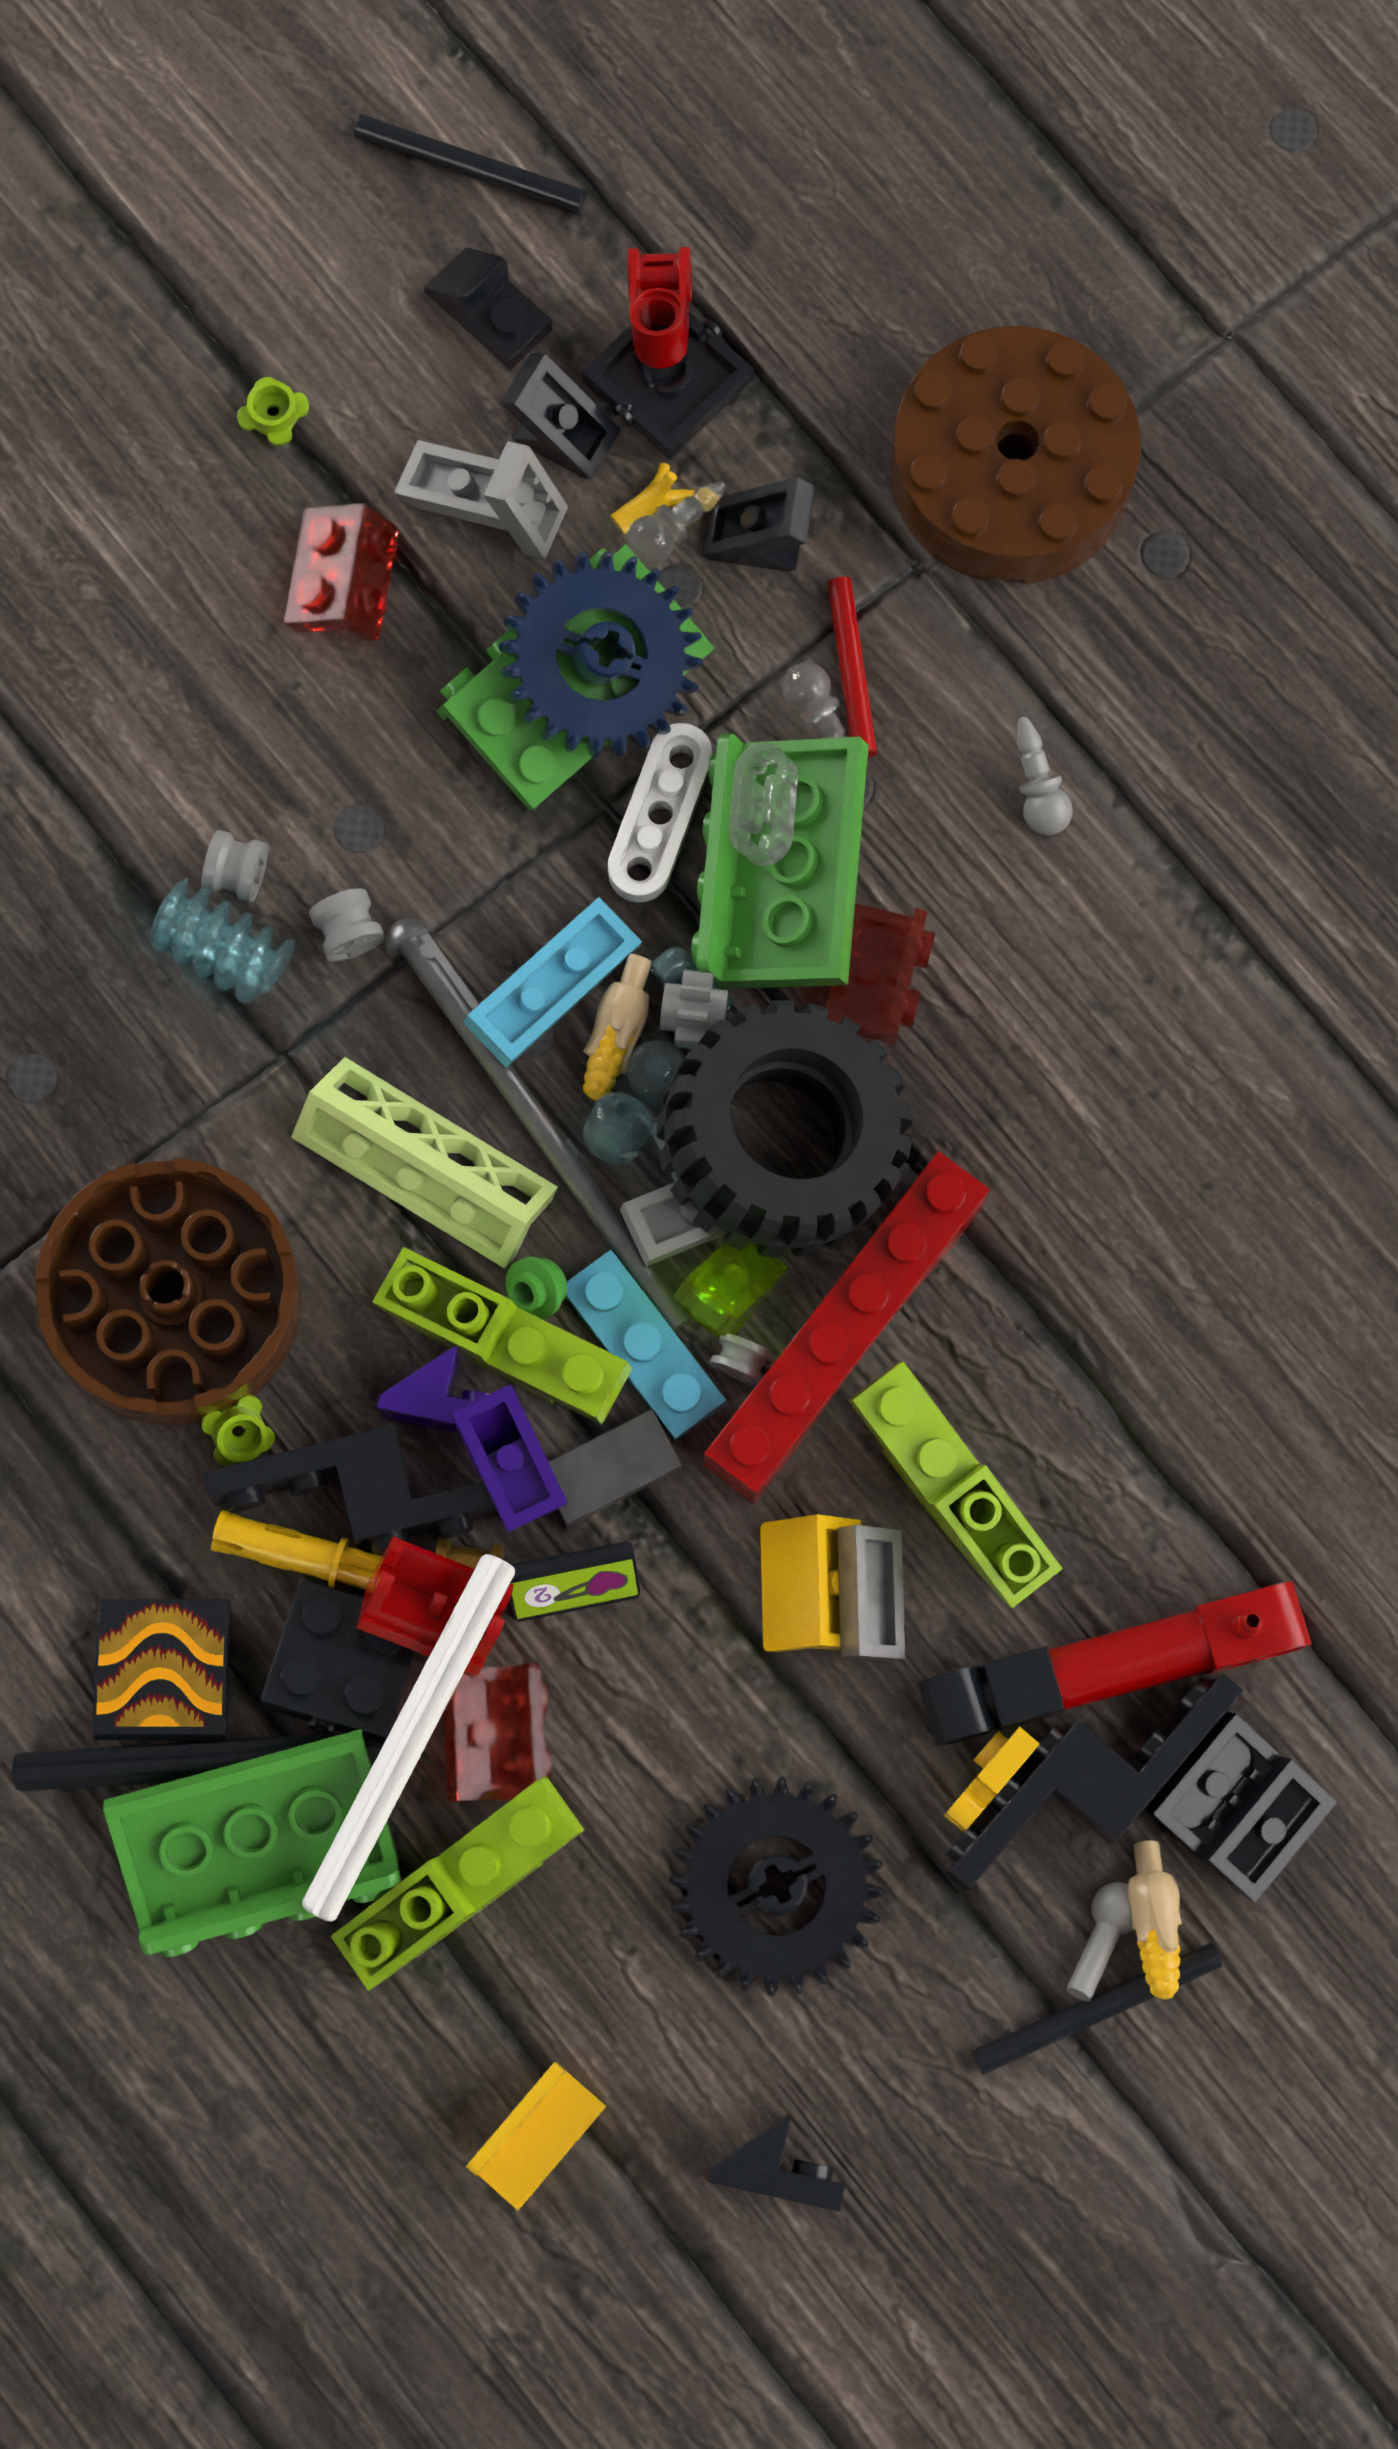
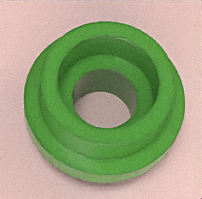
M525 1257L512 1264L506 1276V1289L509 1299L518 1308L544 1320L555 1314L560 1308L567 1294V1282L562 1270L553 1261L547 1258Z

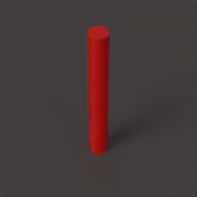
M845 576L830 579L827 585L850 737H861L869 745L868 758L877 755L852 580L850 577Z

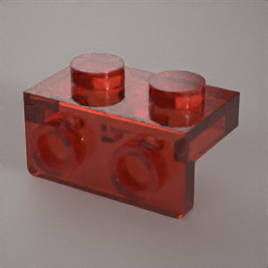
M365 503L304 509L284 624L298 633L348 629L365 641L378 640L383 616L387 608V591L392 563L397 552V527Z
M855 903L848 985L831 986L826 1006L828 1008L827 1019L839 1024L844 1016L861 1026L856 1035L891 1044L896 1043L900 1025L909 1028L913 1027L921 991L910 989V982L914 966L927 969L936 933L924 930L927 910L915 908L914 916L911 917Z
M524 1663L513 1667H483L478 1676L464 1671L443 1711L448 1803L511 1801L538 1779L545 1776L550 1779L552 1758L549 1748L545 1745L543 1717L548 1708V1690L545 1682L541 1679L539 1663Z

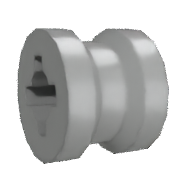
M217 830L212 837L205 857L201 878L202 890L216 893L226 889L235 892L239 900L253 902L257 897L264 877L268 859V843L256 839L243 843L236 841L232 833Z
M356 888L341 891L319 901L310 909L309 916L314 927L321 929L325 936L322 947L328 961L338 962L358 957L376 948L385 939L380 923L371 920L368 912L371 907V901L365 889Z

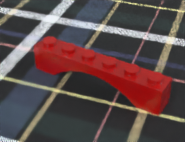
M938 1151L706 1450L703 1466L755 1504L795 1452L828 1403L873 1343L920 1284L945 1257L982 1209L990 1188Z

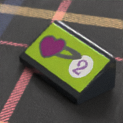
M629 1541L511 1564L515 1568V1574L510 1582L514 1585L510 1603L513 1617L516 1621L520 1622L632 1600L640 1596L641 1589L633 1544L629 1543Z

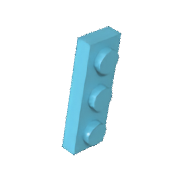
M598 897L471 1011L463 1021V1024L508 1068L628 958L629 954H633L642 941Z
M609 1250L567 1281L566 1300L605 1351L628 1361L633 1369L627 1380L648 1408L653 1410L658 1421L674 1442H677L726 1405L727 1400L612 1250Z

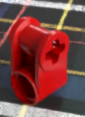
M680 247L678 253L641 254L639 248H628L629 315L635 354L642 363L651 368L663 369L672 367L683 359L689 345V302H692L691 248ZM657 326H666V327H668V328H666L665 330H661V331H652V330H650V329H652L653 327H657Z

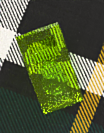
M748 1242L741 1251L726 1244L721 1245L683 1281L674 1295V1298L683 1305L690 1317L717 1338H720L721 1335L725 1337L728 1333L737 1335L789 1269L788 1266L777 1258L759 1256L757 1253L758 1244Z

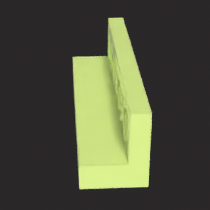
M346 1057L310 1090L291 1136L297 1142L504 1269L516 1257L530 1225L552 1201L558 1189L556 1185ZM345 1083L365 1095L368 1101L354 1100L337 1089ZM393 1120L407 1121L419 1128L421 1134L408 1133L396 1126ZM447 1153H460L473 1161L475 1166H462L450 1159ZM501 1186H514L532 1197V1199L525 1205L504 1192Z

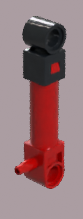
M1291 1581L1201 1604L1189 1612L1048 1649L1045 1646L986 1662L982 1667L978 1665L950 1671L918 1682L935 1746L939 1747L976 1738L994 1731H1002L1061 1714L1064 1710L1207 1672L1210 1675L1304 1649L1311 1646L1312 1643L1294 1583Z

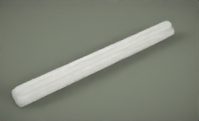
M485 1554L480 1558L302 1901V1906L307 1912L325 1921L332 1922L337 1918L515 1574V1568L508 1562L490 1554Z

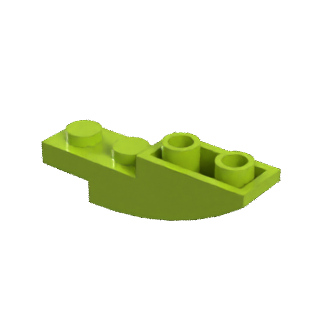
M405 1247L402 1248L372 1301L376 1307L448 1349L457 1346L460 1356L551 1404L555 1401L601 1425L633 1369L628 1361L518 1308L511 1299Z
M897 1361L848 1399L849 1403L884 1448L881 1452L963 1556L1009 1608H1014L1063 1569L988 1467L979 1464L904 1361Z
M547 1776L540 1778L442 1854L418 1868L330 1937L369 1991L543 1865L546 1859L585 1830Z

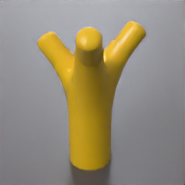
M662 462L659 464L656 475L647 488L613 512L610 517L619 531L625 535L650 516L663 509L684 503L706 504L708 494L707 492L688 489H670L677 480V476L674 472L670 471L669 464Z

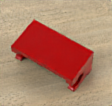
M392 1537L366 1586L356 1628L429 1657L475 1569ZM509 1584L465 1669L466 1672L476 1676L481 1672L483 1664L503 1628L505 1620L500 1617L512 1596L513 1584Z

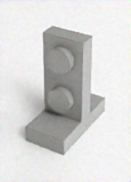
M417 440L394 491L402 505L508 531L524 555L544 560L568 508V505L531 448L527 445L507 441L500 458L495 459Z

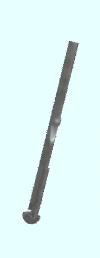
M413 918L401 919L395 922L389 928L385 937V947L389 957L403 954L633 1279L674 1332L683 1327L692 1318L653 1264L645 1266L629 1229L578 1159L577 1149L568 1138L564 1141L513 1066L510 1065L506 1068L463 1024L467 1015L479 1003L428 933L429 928L427 925Z

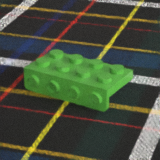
M625 544L613 555L614 569L619 572L624 563L630 557L635 556L638 560L636 578L641 580L650 571ZM604 547L589 559L593 569L597 568L600 557L607 551ZM657 581L654 590L659 594L665 591V589ZM674 600L669 606L672 611L681 609ZM592 610L580 613L569 620L564 626V629L581 635L596 623L604 621L618 623L626 628L633 637L636 648L635 655L644 658L639 635L628 621L612 612ZM690 618L679 626L683 632H699L702 635L698 642L684 648L686 654L703 659L715 649ZM508 630L485 651L493 661L475 676L466 667L439 691L446 698L447 702L436 712L443 720L446 718L450 719L529 811H532L592 757L589 755L585 739H581L574 751L567 752L564 748L565 733L559 731L550 740L545 741L542 738V732L546 723L543 717L531 723L523 721V716L531 705L529 700L518 702L509 700L510 693L521 684L519 679L504 678L500 674L504 667L516 662L515 657L501 652L498 647L502 641L517 639V635ZM601 640L594 647H590V649L599 653L598 664L601 666H605L615 659V657L607 653L608 643L604 640ZM563 641V643L573 646V644ZM556 653L560 674L571 689L586 698L602 701L619 698L632 690L636 684L635 681L622 676L603 685L588 684L581 680L574 672L570 657ZM684 671L683 676L687 674L689 671ZM604 741L603 747L608 744V741Z
M735 734L719 735L716 753H713L709 760V779L713 790L711 811L705 815L703 821V837L707 846L705 871L701 872L697 883V895L701 905L699 931L694 934L691 945L692 959L697 970L714 973L713 984L719 989L848 985L869 747L861 737L743 743Z
M362 1729L104 1800L103 1811L139 1927V1943L143 1954L152 1955L159 1953L163 1957L178 1956L195 1948L199 1941L224 1935L228 1939H237L255 1933L264 1923L288 1917L292 1921H301L315 1917V1915L304 1909L302 1901L372 1768ZM388 1821L385 1823L346 1900L353 1899L357 1903L371 1902L381 1898L392 1887L401 1882L399 1860Z

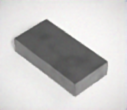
M652 1409L549 1462L568 1501L567 1505L558 1509L567 1528L682 1470V1465Z
M862 1525L837 1528L841 1658L884 1662L905 1660L902 1530Z

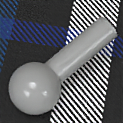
M1108 1883L1102 1886L1094 1895L1091 1910L1096 1925L1066 1988L1070 1995L1079 2000L1087 2002L1091 2000L1120 1935L1133 1931L1127 1883Z

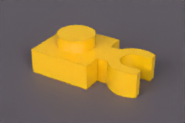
M1021 1727L1009 1739L998 1731L973 1760L983 1770L943 1816L964 1833L1040 1744Z

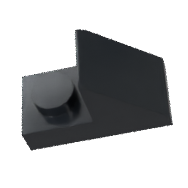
M466 247L424 286V292L509 370L514 368L553 330L552 319L509 281L507 261L501 256Z
M545 353L529 354L500 402L519 421L511 436L517 443L529 446L533 452L585 479H592L621 431Z
M799 477L711 499L702 556L710 561L780 571L795 570L799 547L807 542L815 486Z
M788 2114L709 2168L707 2181L710 2183L838 2212L841 2211L846 2184L832 2181L834 2167L795 2158L792 2171L780 2169L791 2115Z

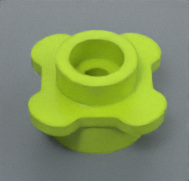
M264 377L259 379L247 397V406H243L238 410V423L245 431L256 430L268 436V440L272 445L283 446L292 440L291 430L298 418L308 414L309 402L303 393H293L291 388L285 383L277 381L272 377ZM272 407H276L279 410V413L275 416H270L267 413Z
M248 1394L239 1399L234 1405L202 1417L201 1427L206 1434L212 1436L216 1446L213 1455L220 1465L230 1466L253 1460L262 1452L269 1450L273 1445L275 1434L270 1427L265 1426L260 1415L262 1403L256 1396ZM243 1426L244 1430L240 1435L232 1434L234 1427Z

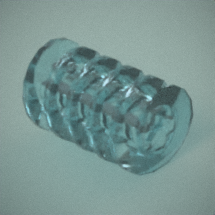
M189 877L178 882L168 893L155 916L150 933L152 948L157 952H166L172 948L171 957L174 962L179 965H187L193 961L194 973L200 978H208L214 974V983L222 991L230 990L236 986L235 996L242 1003H251L259 996L268 993L289 963L295 948V941L289 938L274 950L270 947L274 935L273 927L268 925L253 937L249 934L253 915L247 912L234 924L228 922L232 908L230 901H222L211 912L207 909L211 895L210 889L206 887L201 888L190 899L186 897Z

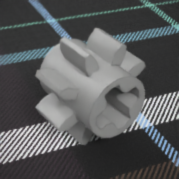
M683 970L682 985L665 983L660 1030L675 1032L674 1047L692 1049L694 1044L699 1043L710 1027L720 1019L725 1020L728 990L712 988L714 973Z

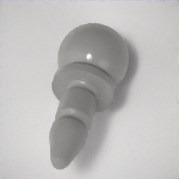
M1021 717L1017 723L1018 751L1022 753L1021 761L1025 776L1029 779L1028 783L1019 786L1020 793L1027 796L1023 806L1024 819L1034 832L1041 835H1055L1063 831L1070 823L1073 814L1072 803L1068 795L1059 788L1062 782L1061 775H1048L1050 769L1045 752L1041 749L1043 744L1040 735L1027 717Z

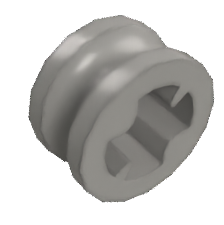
M722 1333L718 1342L722 1345V1352L719 1355H712L709 1365L728 1377L757 1386L764 1377L761 1374L762 1366L765 1364L770 1365L774 1355L769 1350L750 1340L733 1334Z

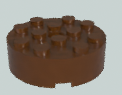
M1003 326L971 333L948 344L934 354L913 377L901 400L896 417L891 452V485L897 508L911 534L921 546L940 562L959 573L983 581H988V577L1005 580H1024V584L1053 579L1079 567L1093 557L1107 543L1120 524L1129 502L1140 462L1141 432L1138 416L1127 389L1112 368L1089 348L1067 336L1027 326ZM1014 453L1020 456L1026 455L1027 459L1011 460L1006 458L1004 454Z
M173 1158V1161H155L138 1165L133 1162L111 1170L93 1180L81 1189L55 1218L46 1234L36 1265L35 1281L37 1282L38 1321L47 1345L56 1360L90 1398L104 1408L137 1422L163 1426L200 1423L202 1417L206 1414L226 1409L248 1394L255 1396L282 1366L291 1350L299 1326L302 1306L300 1273L295 1255L279 1220L262 1197L249 1185L218 1167L199 1161ZM169 1278L184 1280V1289L180 1300L176 1299L167 1304L153 1302L152 1294L159 1283Z

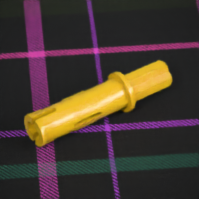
M221 1510L218 1516L211 1543V1551L228 1555L232 1554L258 1561L261 1564L327 1580L328 1587L336 1589L339 1582L366 1590V1586L382 1556L348 1547L349 1539L341 1538L340 1542L336 1543L278 1525L244 1518L225 1510Z

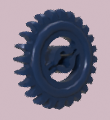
M582 551L576 556L573 574L567 569L562 560L557 559L552 564L553 584L540 573H536L531 577V584L537 598L523 592L515 595V603L525 616L509 615L503 620L505 627L516 634L517 639L502 641L498 647L501 652L515 657L516 662L504 667L500 674L504 678L519 679L521 684L510 693L509 700L512 702L529 700L531 705L523 716V721L531 723L543 717L546 723L542 732V738L548 741L559 731L564 732V748L569 753L576 749L581 739H585L589 755L592 758H597L601 754L604 741H608L613 753L621 757L627 751V736L639 748L646 749L650 745L647 726L661 735H667L671 731V726L663 712L675 716H683L687 713V707L675 696L676 693L692 694L699 689L697 683L683 676V672L699 668L703 664V659L686 654L684 648L698 642L702 635L699 632H683L679 627L693 614V609L686 608L672 611L669 606L678 594L679 587L673 586L658 594L654 589L660 575V570L657 568L653 569L641 580L637 579L636 565L638 560L635 556L630 557L618 572L614 569L611 551H606L602 554L596 569L592 568L587 553ZM592 610L612 612L628 621L639 635L644 658L635 655L636 648L633 637L626 628L618 623L608 621L596 623L581 635L564 629V626L569 620L580 613ZM601 640L608 643L607 653L615 657L605 666L598 664L599 653L590 649V647H594ZM563 641L571 643L573 646L565 644ZM556 653L570 657L572 669L581 680L588 684H607L619 676L633 680L636 684L632 690L619 698L607 701L586 698L571 689L562 677Z

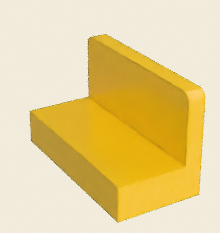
M816 1514L764 1522L761 1525L763 1648L765 1651L784 1652L808 1648L841 1651L837 1528L861 1525V1520Z
M554 2062L466 2165V2168L475 2176L481 2177L519 2211L606 2108V2105L561 2065Z

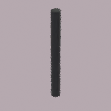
M363 114L357 120L354 131L355 138L580 214L583 209L587 195L586 190Z
M1211 1942L1179 1956L1180 1965L1178 1969L1180 1971V1978L1177 1981L1179 1986L1222 1967L1220 1957ZM1146 1974L1137 1975L1093 1995L1088 2002L1080 2001L972 2050L971 2054L980 2074H987L1154 1998L1155 1996L1150 1993V1986L1145 1980Z

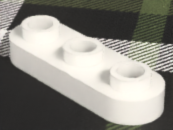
M691 724L670 725V733L667 735L658 733L653 739L608 859L609 881L614 891L628 901L647 902L657 898L666 889L709 776V760L712 755L710 740L701 729ZM684 753L690 756L693 762L690 766L680 769L674 767L670 763V759L675 754ZM655 809H665L670 812L672 818L665 824H655L650 820L649 815ZM641 864L647 866L651 874L647 879L637 881L628 875V871L632 866Z

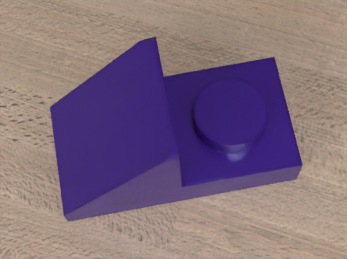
M456 1346L382 1393L379 1397L377 1409L383 1419L459 1434L451 1412L489 1394L474 1390H464L462 1399L452 1397L460 1362V1353Z
M511 1384L451 1412L476 1475L481 1477L507 1533L568 1504Z

